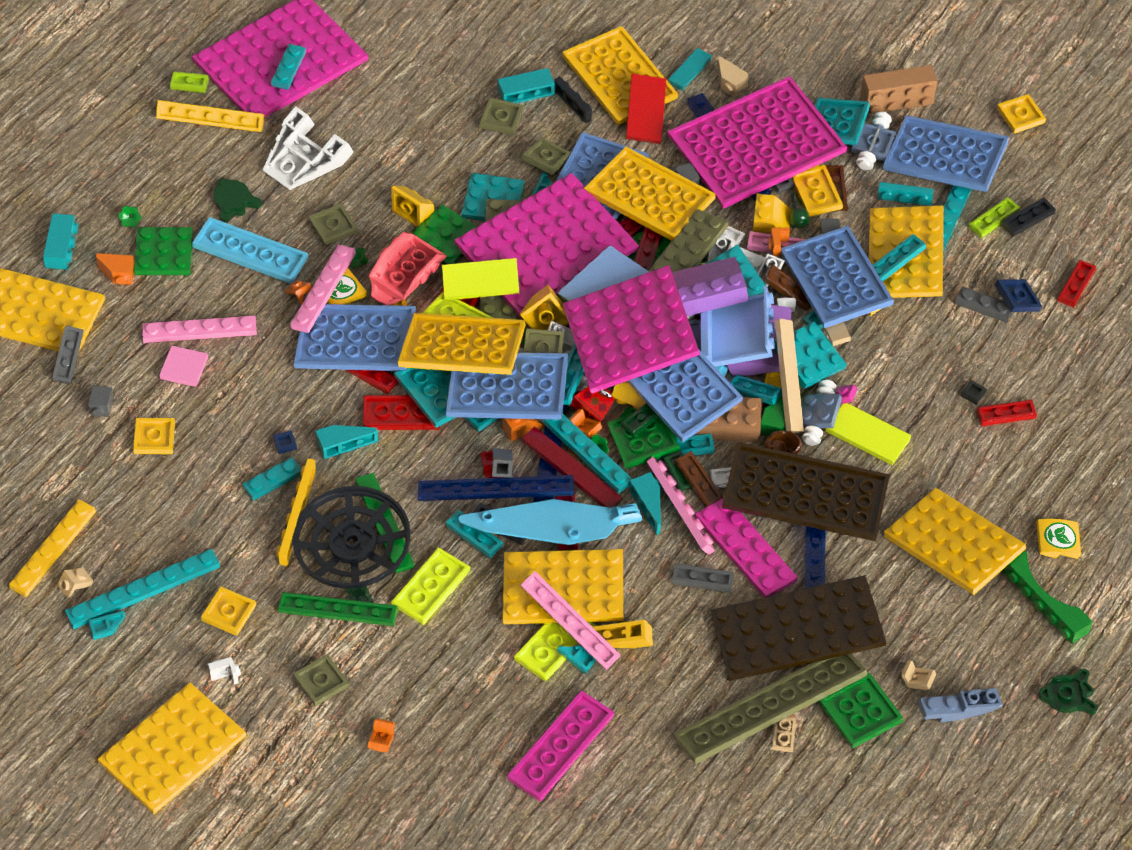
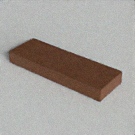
M825 165L843 203V209L836 211H847L848 204L843 165Z
M773 264L768 266L763 281L785 297L796 298V305L805 311L809 310L811 305L799 284Z
M692 451L674 461L705 508L723 498Z

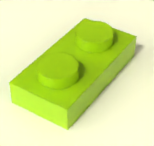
M173 71L170 88L172 90L206 93L209 76Z

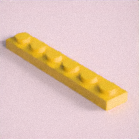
M158 100L156 118L263 132L264 114L163 100Z
M307 459L306 466L303 465L301 469L302 479L297 482L296 497L292 498V512L287 514V528L282 531V544L278 545L276 557H279V565L287 566L293 549L292 537L299 514L306 506L316 473V462L314 459Z
M78 500L9 583L10 589L27 597L95 514V507Z

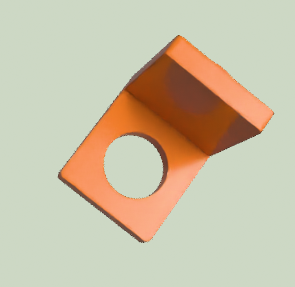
M298 280L293 282L284 291L287 294L296 295L300 305H302L304 302L303 296L310 292L312 286L310 282Z

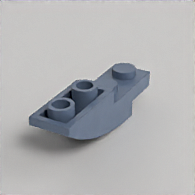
M997 688L960 691L958 695L920 698L918 701L923 719H938L939 722L971 718L994 711L1003 706Z

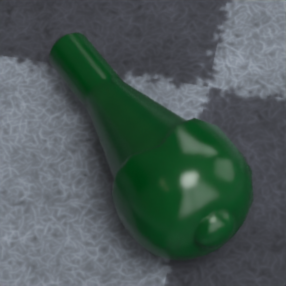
M793 192L790 195L792 209L789 213V221L795 228H804L810 220L809 212L800 204L798 194Z

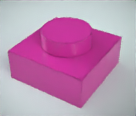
M854 384L838 387L835 394L841 395V404L853 401L857 388Z

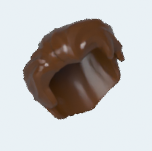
M775 431L766 438L764 447L798 454L801 450V440L792 431Z

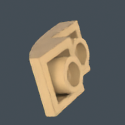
M786 717L775 723L772 750L793 752L796 718Z

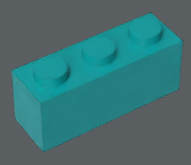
M548 68L498 79L497 85L500 99L513 103L552 96L555 89V83Z
M52 214L43 254L45 268L67 270L68 263L72 262L71 249L75 248L76 239L74 236L78 234L79 224L75 221V215Z

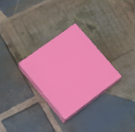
M171 346L161 370L160 379L196 387L207 362L208 354Z

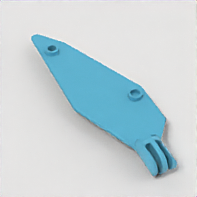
M552 499L460 515L458 520L462 524L483 532L571 545L605 539L617 526L641 522L642 517L637 503L609 508Z

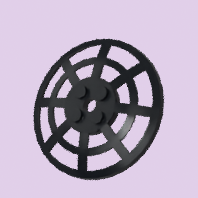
M346 486L323 493L302 510L298 516L292 543L299 565L313 579L322 584L337 588H360L383 580L400 566L409 550L411 529L404 509L391 496L370 487ZM352 496L371 497L383 503L377 511L365 507L353 506ZM340 497L345 498V508L335 510L325 517L316 511L318 507L328 501ZM389 507L400 517L404 530L393 533L390 524L383 517ZM354 513L371 516V518L365 523L355 520ZM346 514L347 521L341 522L336 526L330 523L334 518ZM311 516L318 522L313 531L311 542L299 541L301 529L307 518ZM378 521L385 528L387 535L375 536L372 528ZM323 528L330 532L328 542H317ZM405 537L403 552L395 563L387 560L392 551L394 540ZM350 539L357 540L355 544L347 543ZM388 542L382 557L374 553L376 544ZM300 549L312 550L314 558L321 568L312 572L304 563ZM318 550H330L334 557L326 563L321 558ZM366 559L375 562L374 565L359 570V562ZM341 561L350 564L351 571H341L333 567ZM380 566L388 568L387 571L377 577L360 581L359 576L368 574ZM329 571L339 576L351 577L352 583L335 582L321 576Z

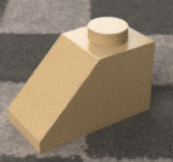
M720 56L717 68L720 89L735 97L747 86L749 73Z

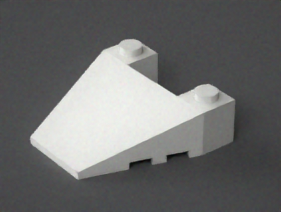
M296 106L284 119L282 130L277 135L276 144L273 150L270 151L263 168L266 174L289 190L341 167L353 153L349 144L336 134L332 136L323 148L305 137L315 124L309 115Z

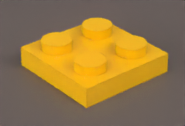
M1029 94L997 105V110L1013 133L1045 123V116Z
M136 418L134 454H173L175 418Z
M220 586L201 616V620L237 636L256 607V601Z

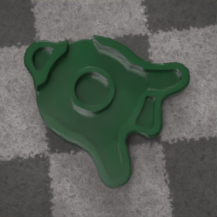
M221 178L217 181L213 196L216 206L221 211L220 220L222 222H228L235 215L243 216L246 213V207L259 209L262 206V200L253 196L244 183L226 178Z
M1084 668L1073 675L1053 677L1052 681L1039 691L1038 696L1040 700L1059 712L1072 713L1083 711L1094 715L1098 710L1097 704L1087 698L1093 695L1094 688L1088 684L1087 680L1090 674Z

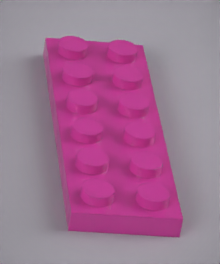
M724 497L695 514V519L698 518L705 531L763 598L773 596L797 582L798 577L741 512L722 508Z
M581 690L507 775V780L541 802L614 717V711Z

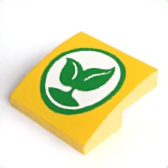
M347 268L326 304L350 305L351 302L367 297V291Z
M1038 519L1036 521L1039 554L1052 558L1064 555L1078 559L1081 556L1078 522L1062 519Z

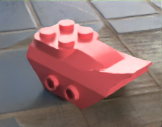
M403 232L399 237L396 236L392 240L388 248L385 247L381 251L380 257L369 275L372 284L371 297L387 306L406 299L420 283L426 282L447 255L414 234Z

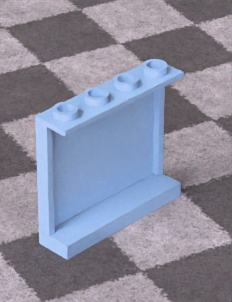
M610 245L566 286L562 287L558 295L561 301L565 303L643 275L649 271Z
M763 286L764 294L748 296L749 301L701 313V352L715 367L773 357L772 349H775V342L772 334L775 333V329L771 319H774V311L771 304H774L773 294L769 293L767 286Z

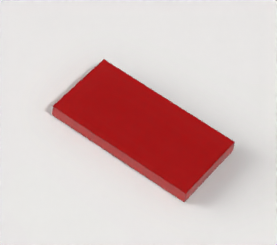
M631 74L625 139L661 144L667 79Z
M363 395V427H374L377 430H440V426L434 427L410 395Z

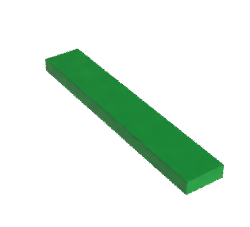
M374 473L355 478L357 486L370 487L382 491ZM362 496L366 507L377 511L383 503L377 499ZM388 508L383 517L390 524L393 533L398 532L399 528L390 508ZM378 521L375 528L379 536L387 535L385 528ZM403 538L394 540L393 548L389 555V559L393 563L399 559L403 552L405 544ZM388 542L383 543L385 550L387 548ZM409 551L404 561L395 570L396 574L414 568V562Z
M282 592L277 610L279 613L394 626L398 606Z

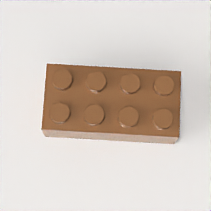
M932 65L863 75L860 101L869 102L868 114L934 104L938 80Z
M743 397V401L694 435L712 434L713 440L759 443L762 399Z

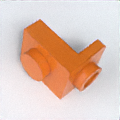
M788 227L771 228L768 250L772 251V256L780 257L781 242H788L790 230Z
M578 409L569 418L589 439L602 428L599 421L586 418L583 409Z
M376 718L373 732L368 741V748L378 752H388L394 737L395 722Z

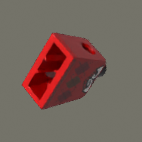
M588 386L574 396L569 406L575 411L583 409L586 418L601 422L615 400L610 394L614 387L611 386L591 393Z

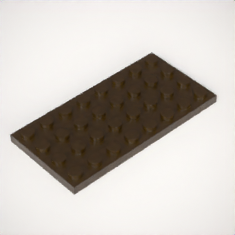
M738 442L722 508L876 541L890 474Z
M866 575L710 610L729 681L886 646V639Z

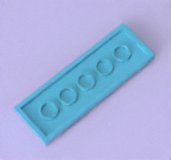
M211 217L208 218L192 242L195 249L290 284L293 283L308 259V253Z

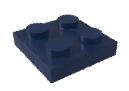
M1026 279L997 280L994 284L1011 312H1039L1042 308L1041 303Z

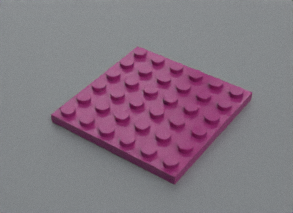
M669 265L563 303L591 393L700 355Z

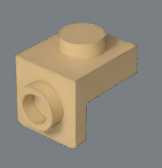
M83 567L70 569L63 572L58 582V587L69 598L75 589L91 587L93 580Z
M909 660L902 670V678L906 686L913 689L930 690L936 676L934 669L916 668L913 661Z

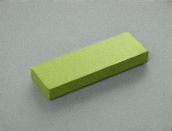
M1007 197L969 223L968 228L980 238H983L1000 226L1002 220L1019 212L1020 207Z

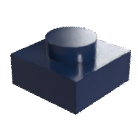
M292 430L273 435L278 454L297 450Z

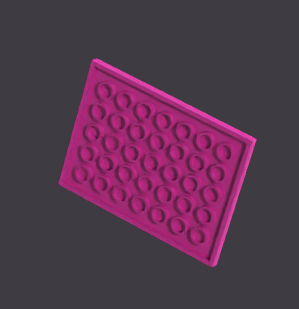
M293 0L192 56V61L205 75L209 76V79L240 111L264 114V118L368 60V54L313 0ZM293 44L306 47L305 56L289 90L271 86V80L288 45Z
M790 76L668 131L670 140L685 160L694 166L701 181L708 190L715 193V199L723 209L847 152V146Z
M573 173L455 239L454 244L470 262L517 259L519 294L500 296L520 319H522L520 312L534 294L549 285L559 297L558 292L561 288L566 286L610 245L625 256H629L638 250L639 245L598 200L584 189L585 186Z

